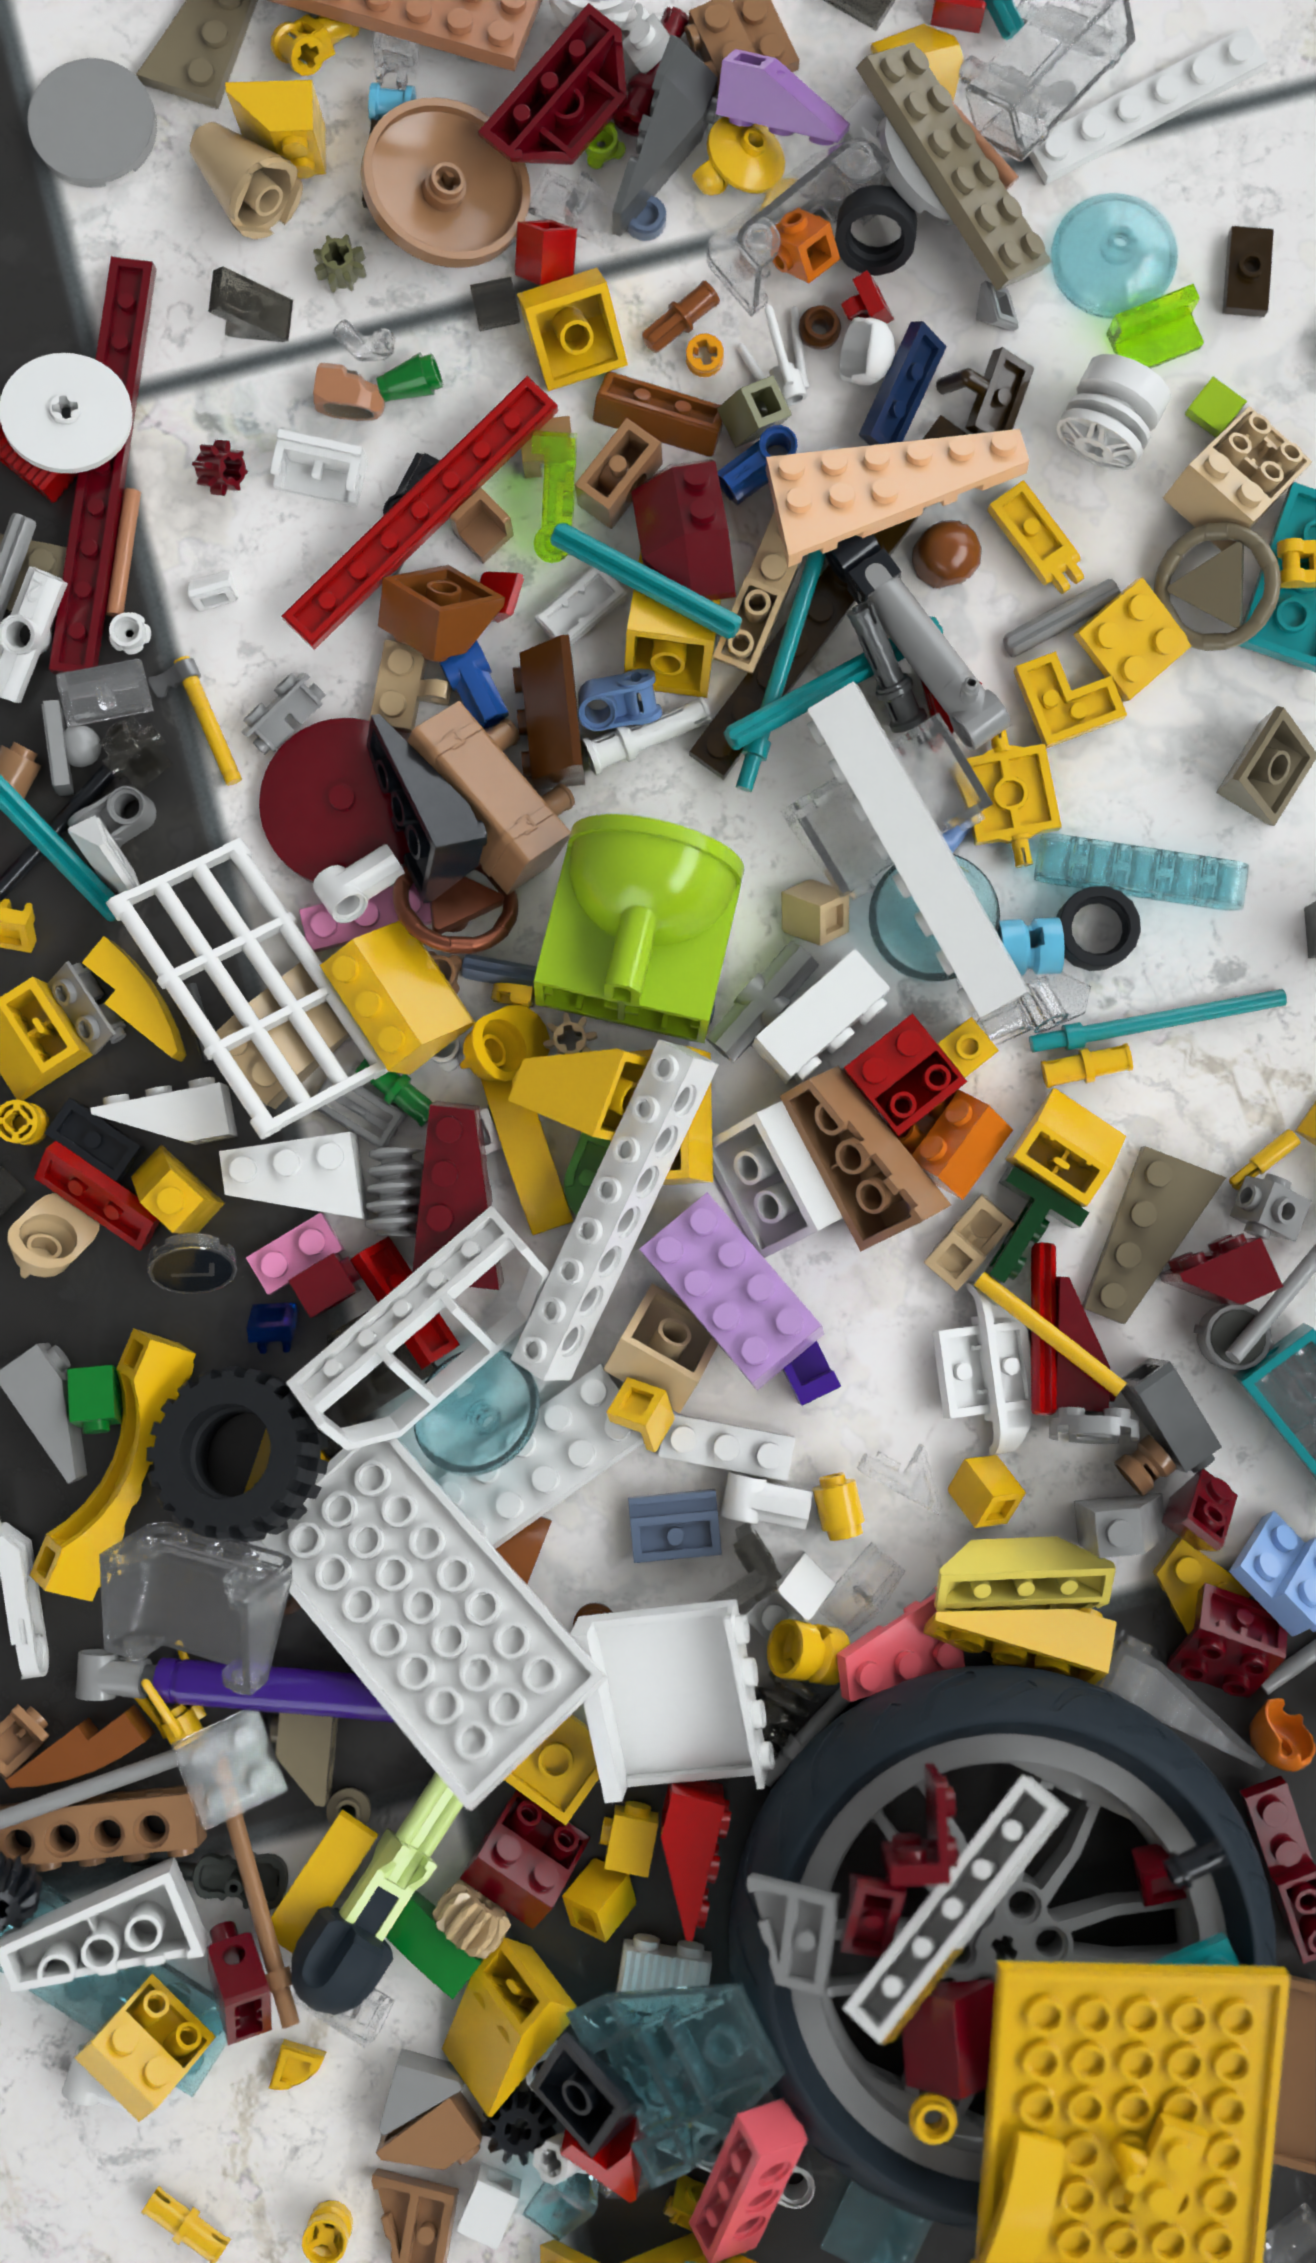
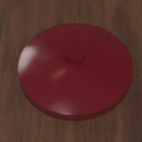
M335 718L312 724L289 738L275 753L265 771L260 789L259 810L266 838L272 849L288 868L311 883H314L317 875L324 869L335 865L347 868L384 844L388 845L402 868L405 865L403 856L405 853H410L404 832L394 831L391 822L393 817L391 793H382L366 746L370 721L357 718Z

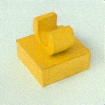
M10 899L1 901L0 948L32 953L37 941L33 925L35 915L32 903H26L24 910L19 911L12 909Z

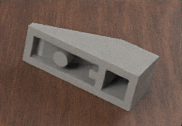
M50 1343L36 1344L0 1370V1386L69 1484L81 1480L87 1475L81 1428H77L69 1422L67 1369L71 1364L65 1353L58 1346L52 1347Z

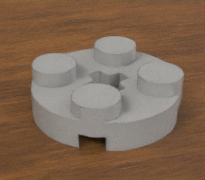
M1061 1407L1058 1408V1417L1049 1419V1438L1058 1441V1432L1068 1433L1069 1442L1119 1444V1435L1130 1434V1443L1140 1440L1139 1421L1131 1419L1130 1409L1106 1408L1103 1409V1416L1085 1415L1084 1408Z

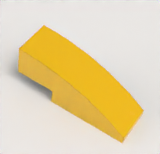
M103 936L82 963L115 989L104 1004L171 1058L182 1062L187 1056L182 1038L161 994L140 966L115 942Z
M343 1809L271 1916L278 1944L292 1954L298 1939L317 1910L327 1906L332 1908L379 1835Z

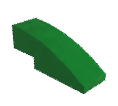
M416 1890L386 1935V1938L420 1972L453 2000L480 1966L482 1958L469 1956L464 1950L457 1949L452 1941L446 1939L444 1932L437 1928L432 1914L436 1906Z

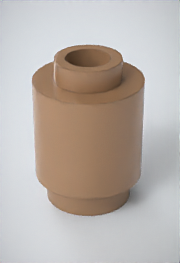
M13 742L10 749L1 745L0 774L25 799L41 768V765L34 762L38 754L16 742Z

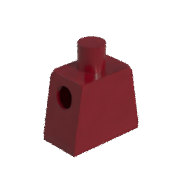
M225 1921L215 1925L209 1932L212 1944L206 1948L208 1973L227 2045H231L272 2030L271 1993L252 1934L250 1932L238 1934L236 1924L233 1921Z

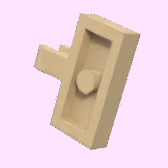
M385 640L370 718L371 715L380 714L396 731L411 733L415 728L419 702L424 701L449 706L452 688L448 687V681L439 679L424 680L427 659L422 656V653L407 644Z

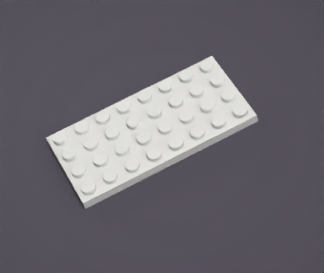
M398 1438L348 1451L343 1448L328 1462L326 1475L318 1473L315 1485L322 1488L316 1500L311 1498L305 1500L303 1505L308 1511L300 1520L289 1519L287 1521L288 1529L277 1535L267 1533L264 1540L248 1542L467 1810L472 1811L587 1700L608 1677Z

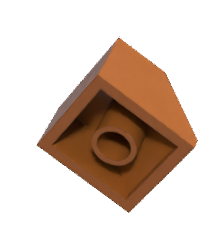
M450 565L383 577L378 627L393 635L396 641L407 644L422 653L425 659L442 662L446 661L448 657L467 653L502 609L505 597Z

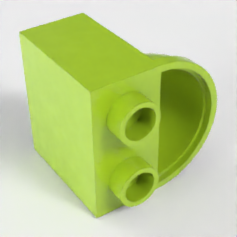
M600 814L588 816L575 822L571 828L534 977L535 1004L705 1044L744 874V864L740 857L729 847L712 837L685 826L659 819L627 814Z

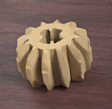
M458 1880L445 1891L432 1912L437 1928L444 1932L447 1940L452 1941L457 1949L464 1950L469 1956L486 1959L491 1952H495L502 1943L503 1937H506L505 1934L511 1926L504 1909L462 1880Z

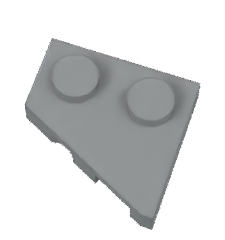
M756 1873L747 1877V1887L749 1893L754 1892L762 1919L758 1922L763 1942L766 1943L770 1950L769 1962L776 1984L823 1996L828 1990L840 1894Z

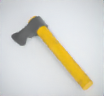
M189 656L180 657L164 673L149 677L148 684L155 695L161 699L166 697L170 686L177 688L178 685L184 686L226 785L237 784L242 780V777L211 705L208 703V698L199 680L201 674L196 662Z

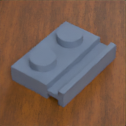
M715 1489L628 1497L634 1563L722 1555Z

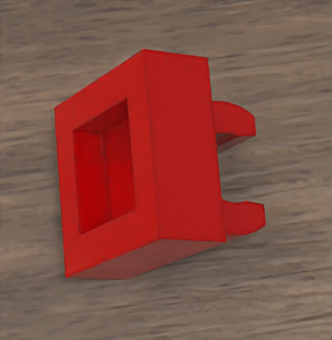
M868 270L853 278L852 280L859 294L848 298L841 304L848 320L852 321L856 317H871L881 320L886 324L893 321L894 317L879 286Z

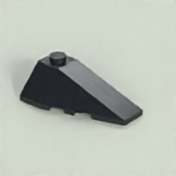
M374 714L370 718L366 746L382 793H391V809L393 814L391 822L394 831L404 832L410 853H405L403 856L407 870L423 904L429 903L479 866L483 846L487 844L486 828L481 820L476 819L469 803L380 714Z

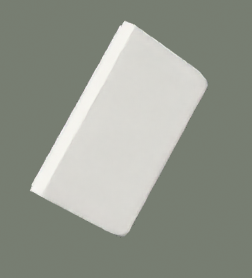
M94 815L68 829V833L96 874L111 890L120 894L139 886L134 869L99 817L97 818Z

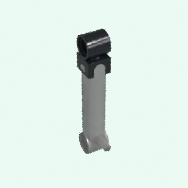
M873 534L865 538L856 535L838 542L837 549L825 553L829 566L843 583H847V591L857 604L866 601L874 603L878 618L886 634L948 714L955 733L968 749L976 750L1011 726L1009 714L1002 702L992 691L985 690L903 583L901 580L902 571L884 548L881 549Z

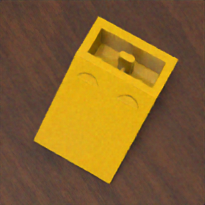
M503 1937L502 1943L495 1952H491L486 1959H483L480 1966L470 1977L442 2050L486 2115L492 2117L580 2010L531 1946Z

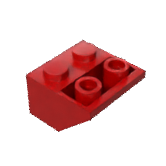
M913 1013L842 1069L897 1136L904 1133L967 1083V1080Z

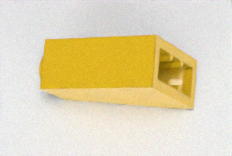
M160 1145L131 1176L139 1202L172 1233L197 1235L225 1204L163 1145Z

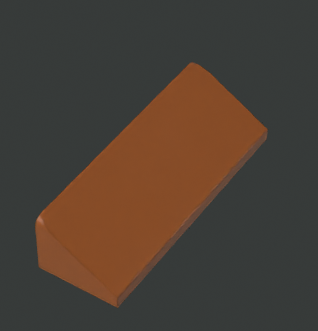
M611 371L606 373L599 388L593 412V421L618 429L625 419L628 418L662 443L708 457L714 455L724 424L717 410L720 406L719 404Z

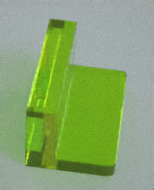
M1194 283L1116 314L1106 333L1114 353L1131 358L1152 369L1201 349L1204 340L1192 315L1200 300Z

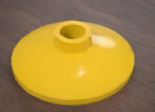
M729 117L720 118L712 126L707 137L708 156L716 172L728 184L747 193L759 194L768 192L779 183L785 170V157L777 138L766 126L753 124L748 127L737 126L729 122Z

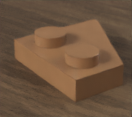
M377 2168L372 2175L371 2183L373 2190L378 2189L384 2211L381 2221L385 2236L391 2243L392 2251L390 2255L392 2263H447L459 2189Z

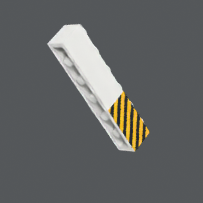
M1024 1775L1020 1777L960 1855L958 1867L950 1868L951 1884L937 1885L843 2007L879 2044L893 2041L962 1952L968 1941L1069 1811L1066 1806L1033 1778Z

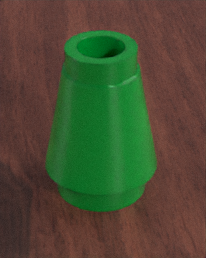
M419 352L385 372L384 375L377 377V384L385 402L435 395V390L443 388L440 370L432 353L423 356Z

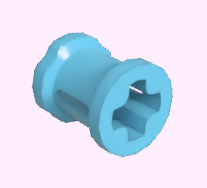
M372 82L368 99L370 122L371 119L380 120L387 112L402 103L417 99L415 86L408 85L405 90L381 88L379 83Z

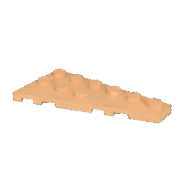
M1020 429L766 457V474L787 566L789 568L801 563L802 556L819 549L822 554L837 549L838 542L856 535L865 538L920 516L923 513V508L938 502L942 506L957 501L958 494L974 488L983 491L1026 474L1029 457Z

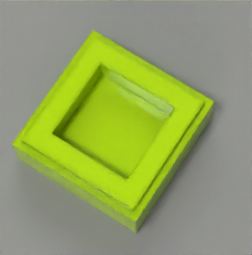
M1213 376L1184 415L1217 438L1230 425L1247 401Z

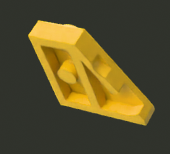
M1181 1537L1175 1539L1153 1570L1162 1591L1166 1593L1171 1603L1174 1614L1183 1625L1187 1635L1194 1628L1198 1590L1204 1583L1247 1598L1251 1596L1232 1574L1199 1550L1194 1549Z

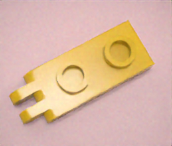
M1024 480L989 504L987 511L1043 585L1052 582L1058 592L1064 594L1071 588L1068 580L1063 575L1064 572L1074 584H1078L1084 579V574L1077 565L1081 561L1080 554Z

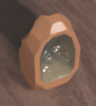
M320 363L317 366L313 389L314 405L317 412L332 418L354 421H371L378 419L382 415L385 402L379 393L377 385L365 381L357 371L348 370L341 364Z

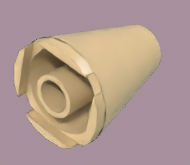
M209 122L196 129L190 142L191 156L235 229L245 237L261 239L274 234L270 228L278 221L285 225L299 206L303 192V183L298 178L296 166L288 159L219 123Z

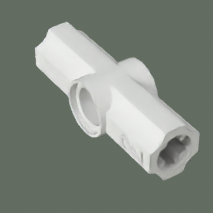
M29 566L11 615L0 623V698L15 703H21L40 654L47 651L51 645L52 634L50 628L68 584L61 578L36 567ZM25 624L28 626L31 634L30 641L26 646L20 640V630Z

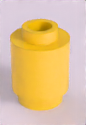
M844 1472L820 1477V1485L812 1490L822 1531H827L829 1541L845 1540L861 1535L863 1533L861 1523L865 1519L855 1479H846Z

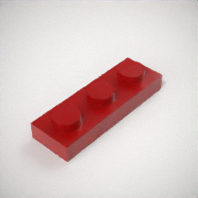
M55 1141L45 1149L34 1179L137 1250L141 1251L150 1243L160 1221L139 1202L136 1195L59 1142Z
M389 1236L350 1259L378 1303L412 1274L411 1269ZM440 1313L404 1342L422 1370L460 1345Z

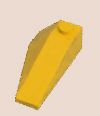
M1078 1608L1077 1610L936 1612L925 1624L923 1633L965 1652L980 1653L984 1650L991 1653L992 1663L995 1665L1038 1668L1072 1676L1095 1685L1109 1673L1117 1622L1103 1618L1101 1612L1090 1608Z

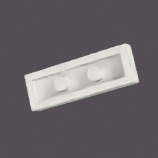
M674 1414L675 1420L659 1447L658 1457L788 1481L795 1437Z

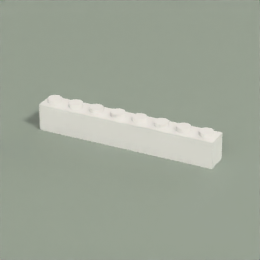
M853 681L808 708L807 710L813 721L807 724L811 734L820 747L824 744L828 745L834 756V759L828 762L834 775L841 785L848 781L856 795L850 799L854 811L862 823L868 819L870 820L877 835L871 838L877 852L883 861L891 858L899 873L892 876L902 896L905 899L912 896L920 911L914 914V917L926 937L932 934L935 936L941 947V950L935 954L946 974L949 976L955 972L963 986L962 989L957 991V994L967 1012L972 1014L977 1011L979 1017L983 1018L1030 992L859 686Z

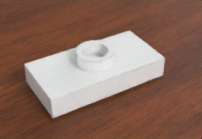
M592 567L535 616V621L551 639L560 635H569L570 645L572 646L627 599V592L614 578Z

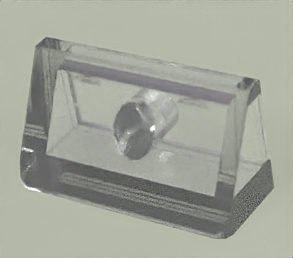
M141 659L116 662L56 675L68 728L75 725H84L154 711Z

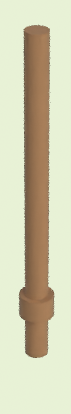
M222 1754L217 1758L209 1760L267 1971L265 1976L270 1993H273L282 2029L300 2023L290 1988L292 1985L291 1970L289 1966H284L227 1755Z

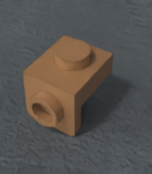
M17 1704L0 1723V1776L4 1780L12 1776L49 1737V1734L44 1730L48 1726L47 1721L31 1706L25 1711Z

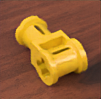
M305 14L294 22L280 24L274 30L271 36V49L277 59L283 63H289L294 71L302 76H310L321 68L324 61L336 54L333 45L347 36L351 38L359 35L360 28L323 16H318L314 19L310 15Z

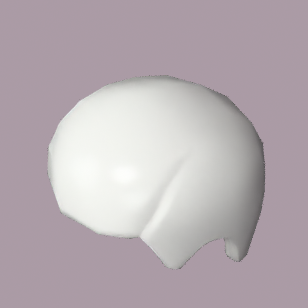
M856 317L851 321L846 331L840 354L839 369L842 380L858 385H872L880 381L888 372L895 356L894 335L885 322L875 318Z

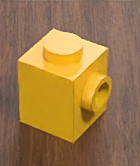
M626 1801L625 1806L615 1804L613 1818L604 1816L599 1844L607 1845L604 1869L648 1878L658 1829V1813L652 1812L651 1806L641 1802Z

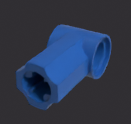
M773 425L767 428L762 433L759 441L717 471L721 489L730 501L738 506L769 483L766 474V457L771 456L767 452L769 447L779 445L784 447L788 454L797 453V438L790 428L783 425Z
M477 640L467 653L451 656L446 661L439 662L453 692L457 691L463 705L484 729L497 725L501 720L509 716V712L490 676L492 673L491 668Z

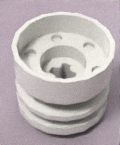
M1100 354L1091 359L1076 388L1078 394L1071 397L1066 411L1063 412L1056 426V430L1062 442L1079 457L1110 470L1126 471L1135 468L1143 450L1151 438L1150 431L1156 428L1171 400L1170 389L1163 379L1149 367L1131 358L1117 354Z

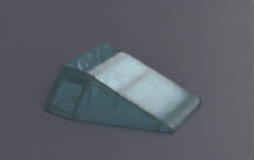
M741 1983L609 1992L566 2013L579 2041L594 2053L604 2049L614 2070L631 2084L635 2093L643 2101L636 2115L644 2130L630 2146L651 2189L690 2173L730 2131L736 2115L750 2110L786 2073Z

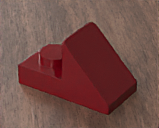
M850 1873L849 1906L841 1934V1952L883 1957L893 1943L906 1894V1886H891L887 1878Z

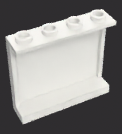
M737 1599L578 1616L570 1635L608 1677L583 1702L605 1803L622 1802L627 1787L755 1776L757 1789H764L768 1770L774 1769V1751L771 1741H764L762 1728L766 1727V1710L763 1700H756L754 1686L758 1684L757 1664L754 1657L748 1658L745 1644L749 1643L750 1640L749 1624L746 1615L739 1614Z

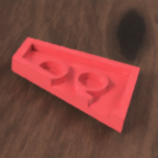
M936 1592L922 1602L914 1601L903 1609L904 1614L885 1627L878 1625L837 1653L842 1698L852 1702L872 1696L912 1678L936 1671L965 1667L963 1650L923 1633L925 1624L937 1612L934 1606Z

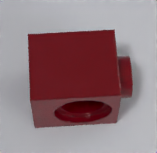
M332 1253L288 1280L310 1318L319 1317L362 1290L357 1283L362 1277L350 1261V1256L343 1259L340 1253Z

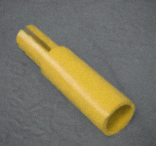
M1290 1129L1284 1131L1249 1159V1163L1229 1178L1230 1185L1239 1191L1245 1176L1256 1177L1259 1174H1264L1301 1144L1297 1135Z

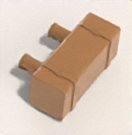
M457 701L415 727L407 742L469 803L476 819L483 822L487 832V844L483 846L479 863L488 877L491 876L506 895H509L543 872L555 861L570 836V830L558 816L566 810L573 808L575 799L570 789L564 784H557L553 789L540 796L503 752L510 746L516 745L520 740L519 731L515 724L508 719H503L500 723L485 731L460 701Z

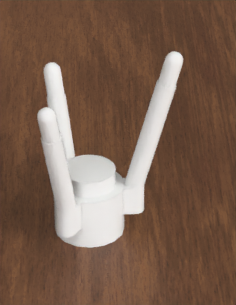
M767 305L765 307V314L779 363L778 366L769 371L770 376L774 375L786 403L790 407L803 401L807 397L806 390L810 388L805 373L803 341L798 331L800 322L799 308L797 306L791 308L795 369L793 363H788L773 307ZM738 344L737 350L755 380L765 379L766 377L745 345Z

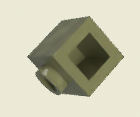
M774 375L740 388L717 408L735 448L759 439L767 428L773 425H781L792 416Z

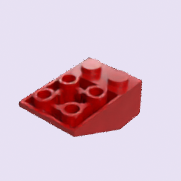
M707 1780L668 1783L661 1813V1840L685 1939L689 1942H693L696 1927L701 1929L705 1927L710 1901L707 1900L709 1888H706L707 1882L715 1884L721 1858L718 1855L719 1844H717V1838H726L731 1819V1811H729L730 1800L724 1799L723 1784Z

